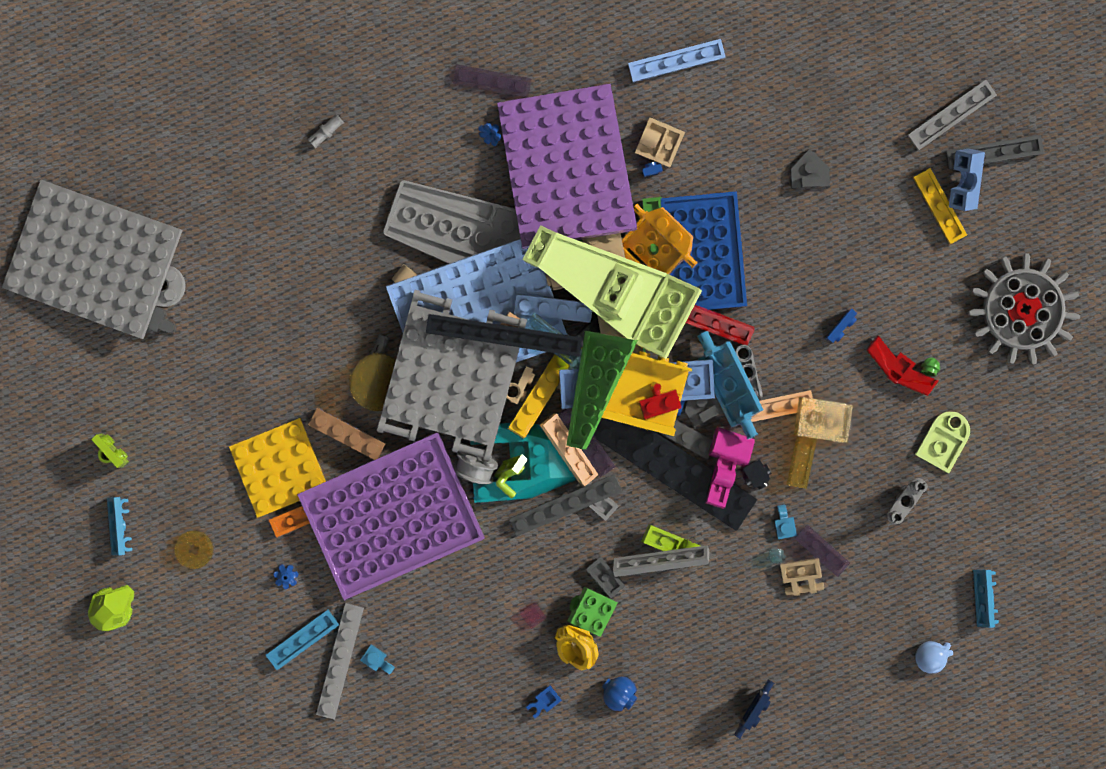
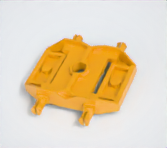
M638 204L633 207L640 220L636 223L637 230L629 231L622 238L626 259L640 263L628 251L630 248L648 267L669 275L682 261L687 262L691 268L698 263L690 256L693 236L666 209L662 207L648 212L644 211ZM651 244L658 246L657 254L650 252Z

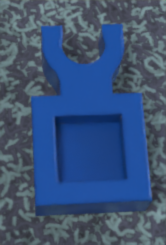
M549 685L535 696L538 701L528 704L526 708L528 710L531 707L537 708V712L533 714V717L536 718L540 715L542 709L548 712L561 702L562 699L552 686Z

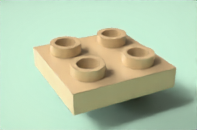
M649 118L635 154L670 168L685 132Z

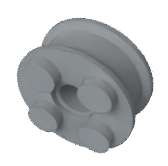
M169 267L165 278L167 288L160 292L156 306H172L179 302L184 295L185 280L181 272L175 267Z
M463 452L457 453L459 460L454 465L456 475L478 484H491L493 482L492 474L498 468V463L492 459V455L490 461H486L482 457Z

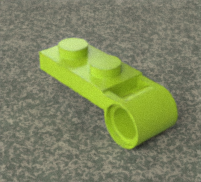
M648 524L641 542L662 551L700 546Z

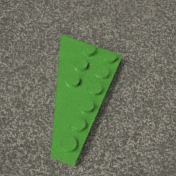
M585 331L566 446L587 449L638 340Z

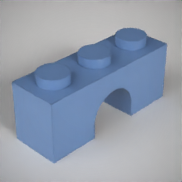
M969 148L956 151L954 170L961 172V179L957 187L951 188L950 208L962 211L978 209L985 152Z

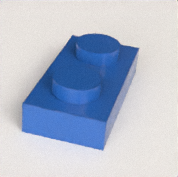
M852 308L849 309L825 339L830 343L834 341L839 342L844 336L843 330L847 326L850 328L857 320L855 318L857 312Z

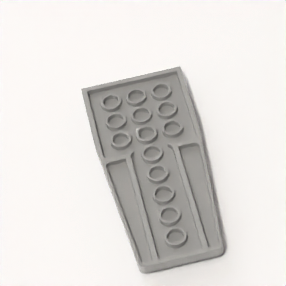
M405 180L400 182L383 231L386 236L449 264L520 239L516 209Z

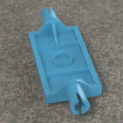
M708 331L701 333L697 337L704 349V356L698 360H713L714 393L731 428L741 425L747 440L758 435L751 419L754 415L763 411L759 399L731 342H726L717 347L714 345Z

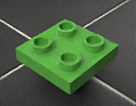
M584 587L580 596L576 595L570 603V610L572 612L567 621L601 637L618 602Z

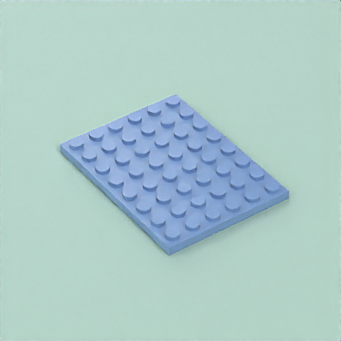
M521 238L386 286L402 332H404L415 289L420 290V293L434 297L452 299L449 315L485 323L487 322L490 309L494 310L495 313L505 316L509 311L514 314L516 294L554 298L550 286H548L545 272L522 260L528 249H522ZM418 300L417 306L443 313L444 307ZM515 314L520 319H527L525 329L567 335L562 319ZM493 320L492 324L500 325L502 322ZM520 348L516 362L545 353V351Z

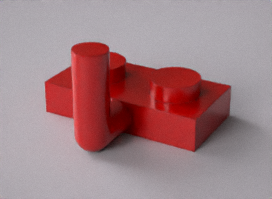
M657 382L651 383L653 396L638 400L644 419L682 408L677 390L673 389L661 393V385Z

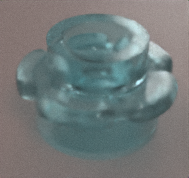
M772 549L769 550L767 559H770L771 563H782L786 556L784 555V550Z

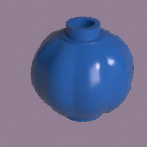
M621 676L612 680L608 679L602 686L605 689L603 694L604 702L611 710L623 711L624 708L629 710L638 698L635 696L637 689L634 682L627 677Z

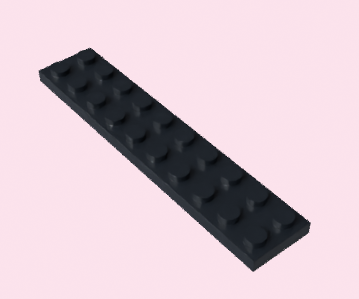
M601 417L593 434V438L735 531L739 529L758 500L733 484L724 509L705 503L714 470L652 430Z

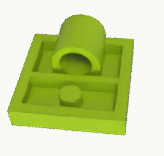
M97 434L91 439L100 449L98 451V458L101 462H112L117 468L124 467L129 462L126 459L128 455L121 448L117 449L113 445L115 441L108 434ZM103 453L109 458V460L104 458Z

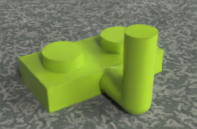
M523 455L503 461L494 474L498 478L496 481L497 487L511 499L516 495V492L505 482L511 476L519 475L524 470V464L528 459Z

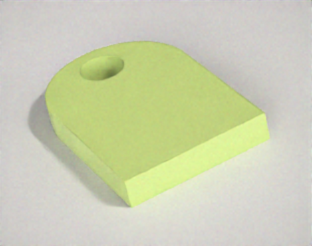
M944 412L938 415L915 455L950 473L970 436V426L966 418L957 412ZM953 417L960 419V425L957 428H953L950 425V420Z

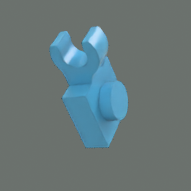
M785 504L778 505L780 519L774 520L777 538L783 539L797 536L794 517H788Z
M372 644L360 660L373 670L377 671L380 667L388 674H391L395 668L384 660L387 654Z

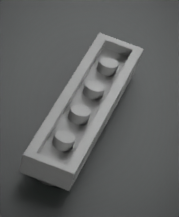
M985 80L907 136L919 151L997 96L988 81Z
M706 545L614 558L613 573L615 577L706 565L709 564V548Z

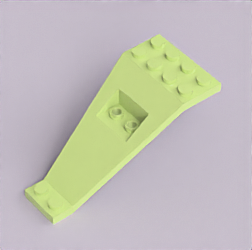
M541 225L522 259L524 262L545 272L625 338L638 340L637 346L664 359H667L702 292L700 288L667 273L561 235ZM625 279V283L620 284V281ZM613 296H616L615 301H611Z

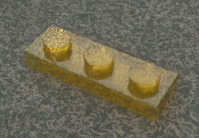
M798 429L787 485L807 489L818 437L817 432Z

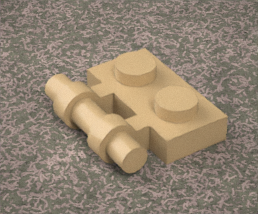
M819 558L780 564L783 583L791 582L792 587L785 588L786 595L799 596L800 593L810 592L813 594L824 590L823 582H815V579L822 577ZM808 580L809 585L799 586L798 581Z

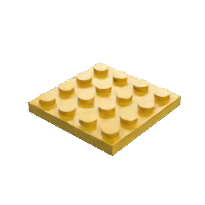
M301 418L229 446L257 518L300 501L297 494L326 482Z

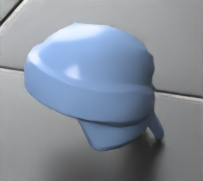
M927 641L921 644L915 655L917 666L923 672L929 674L940 672L945 667L948 657L953 655V651L949 650L950 643L945 642L944 645H941L934 641Z

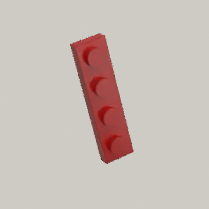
M694 305L685 322L747 346L755 330L754 326Z

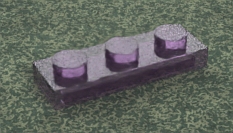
M806 525L794 538L815 558H819V561L837 577L850 564L846 558L809 525Z

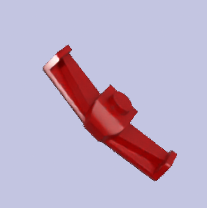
M876 335L867 348V352L884 371L886 377L894 384H900L928 396L939 382V380L912 370L916 363L903 353L899 352L895 357L879 335Z

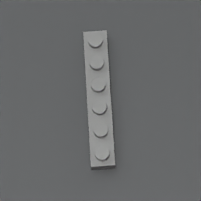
M345 603L316 715L335 720L364 607Z

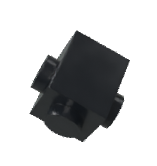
M760 459L742 468L745 474L743 479L748 487L752 486V488L760 490L769 485L767 481L771 480L769 475L772 473L767 464L763 465Z

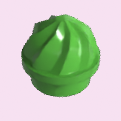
M927 358L921 364L922 373L926 376L936 377L937 373L940 372V364L935 358Z

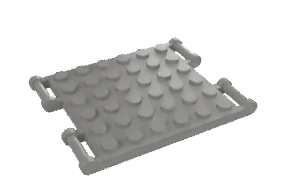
M415 289L377 432L383 433L385 431L407 437L415 442L418 428L422 427L455 436L452 452L458 453L459 451L490 461L520 348L425 333L428 314L459 319L464 318L449 315L452 299L434 297L420 293V290ZM418 300L444 307L443 313L417 306ZM490 309L486 322L493 323L494 320L525 329L527 319L521 318L520 320L495 313L494 310ZM388 418L413 425L412 430L388 425L386 420ZM461 439H467L488 446L485 451L460 444Z

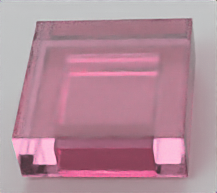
M536 602L520 613L531 629L547 618Z

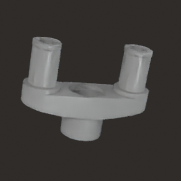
M920 478L913 479L897 495L896 500L887 513V520L890 523L900 524L903 522L906 515L927 490L928 485L924 480ZM903 496H908L910 499L907 506L901 504Z

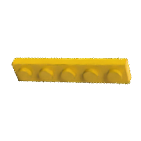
M554 354L508 428L510 431L523 439L526 437L560 383L559 370L568 369L574 358L569 355Z

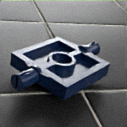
M768 679L764 687L759 690L733 735L741 739L746 729L750 730L752 727L755 728L760 721L758 716L762 710L766 711L770 705L769 691L775 684Z

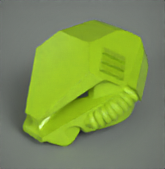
M128 585L120 586L116 589L109 587L97 591L92 597L88 610L90 623L101 631H112L126 626L132 615L131 602L134 600L135 591Z

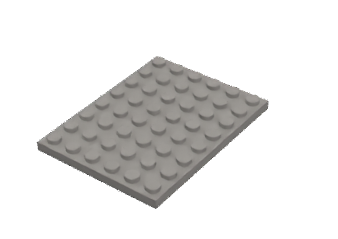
M40 180L2 288L144 339L183 230Z

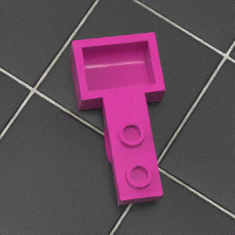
M720 427L715 429L709 456L717 458L705 503L722 509L726 507L728 495L736 477V465L745 467L749 464L755 441L753 438L747 440V437Z

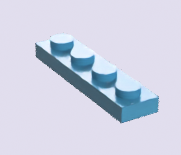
M328 609L267 653L266 656L275 669L278 670L340 624Z

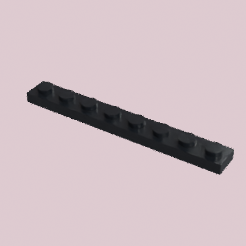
M428 314L425 332L580 357L582 337Z

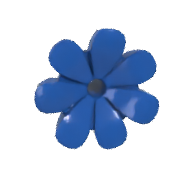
M486 123L484 126L478 127L479 135L481 138H485L484 142L486 144L491 143L493 146L498 144L501 135L497 133L500 129L497 124L491 126L490 123Z
M281 564L278 567L280 571L273 573V576L278 578L275 581L277 586L283 584V588L288 589L289 584L292 586L297 584L294 578L298 577L299 574L297 571H292L293 565H288L285 568Z

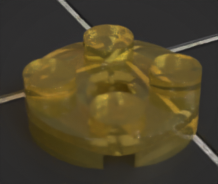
M192 530L185 532L179 537L174 552L180 564L190 569H198L208 564L211 560L214 546L210 537L204 532ZM194 544L195 547H199L197 555L189 552V548L191 549L190 545Z

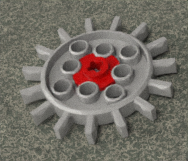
M1027 253L1022 256V269L1014 271L1008 258H1001V265L1005 270V274L997 278L990 270L985 269L982 273L992 283L988 291L985 292L979 288L971 289L972 294L984 298L983 309L969 310L968 315H983L986 323L985 327L977 329L973 334L975 337H978L990 331L996 339L987 351L989 354H993L1001 344L1010 347L1008 363L1013 364L1015 362L1018 349H1027L1030 364H1037L1035 348L1044 345L1047 352L1054 357L1057 355V351L1050 340L1056 334L1065 340H1072L1073 336L1069 332L1062 330L1061 326L1064 318L1070 320L1080 319V315L1077 313L1065 312V301L1073 300L1079 294L1078 292L1062 294L1058 285L1065 281L1069 274L1067 272L1062 273L1055 280H1052L1046 275L1051 264V260L1048 258L1043 261L1039 271L1029 268L1030 255ZM1011 279L1016 280L1018 283L1015 290L1009 288L1008 284ZM1029 286H1033L1036 290L1033 297H1030L1026 292ZM1048 292L1053 295L1051 303H1047L1044 299L1045 294ZM1005 297L1011 300L1009 308H1005L1002 305V300ZM1023 306H1027V307H1028V309L1026 310V313H1025V312H1021V310H1020V309L1023 308ZM1041 310L1047 314L1045 321H1040L1038 318V313ZM998 315L1004 317L1005 321L1002 326H998L995 322ZM1015 322L1022 324V331L1019 333L1013 329ZM1034 328L1040 331L1038 339H1034L1031 336Z

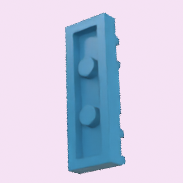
M120 497L107 498L111 555H125V552L132 551V548L125 547V542L132 540V538L123 536L126 524L122 513H128L129 510L122 509V504L128 502V499H120Z
M987 569L973 570L977 627L993 628L995 624L999 623V620H994V613H998V610L994 609L992 586L996 585V582H992V575H995L996 572Z

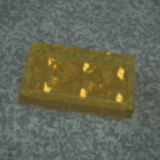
M799 397L794 435L848 443L853 405Z

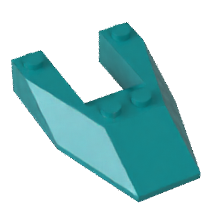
M500 423L495 443L509 442L510 458L523 455L528 460L524 464V470L519 475L511 476L512 480H506L505 482L516 492L512 499L497 487L496 481H493L491 484L473 483L474 503L533 498L577 479L540 425L533 424L523 439L508 429L511 423ZM470 441L471 445L481 444L478 442ZM581 449L587 457L586 449Z

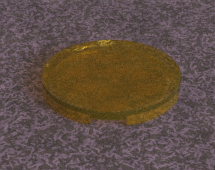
M377 353L368 355L358 362L352 375H350L349 386L353 398L362 407L371 411H383L396 359L386 354Z

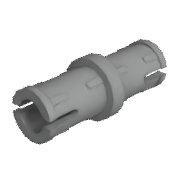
M335 114L326 124L319 126L320 129L308 138L309 142L317 148L327 137L330 138L332 133L344 124V121Z

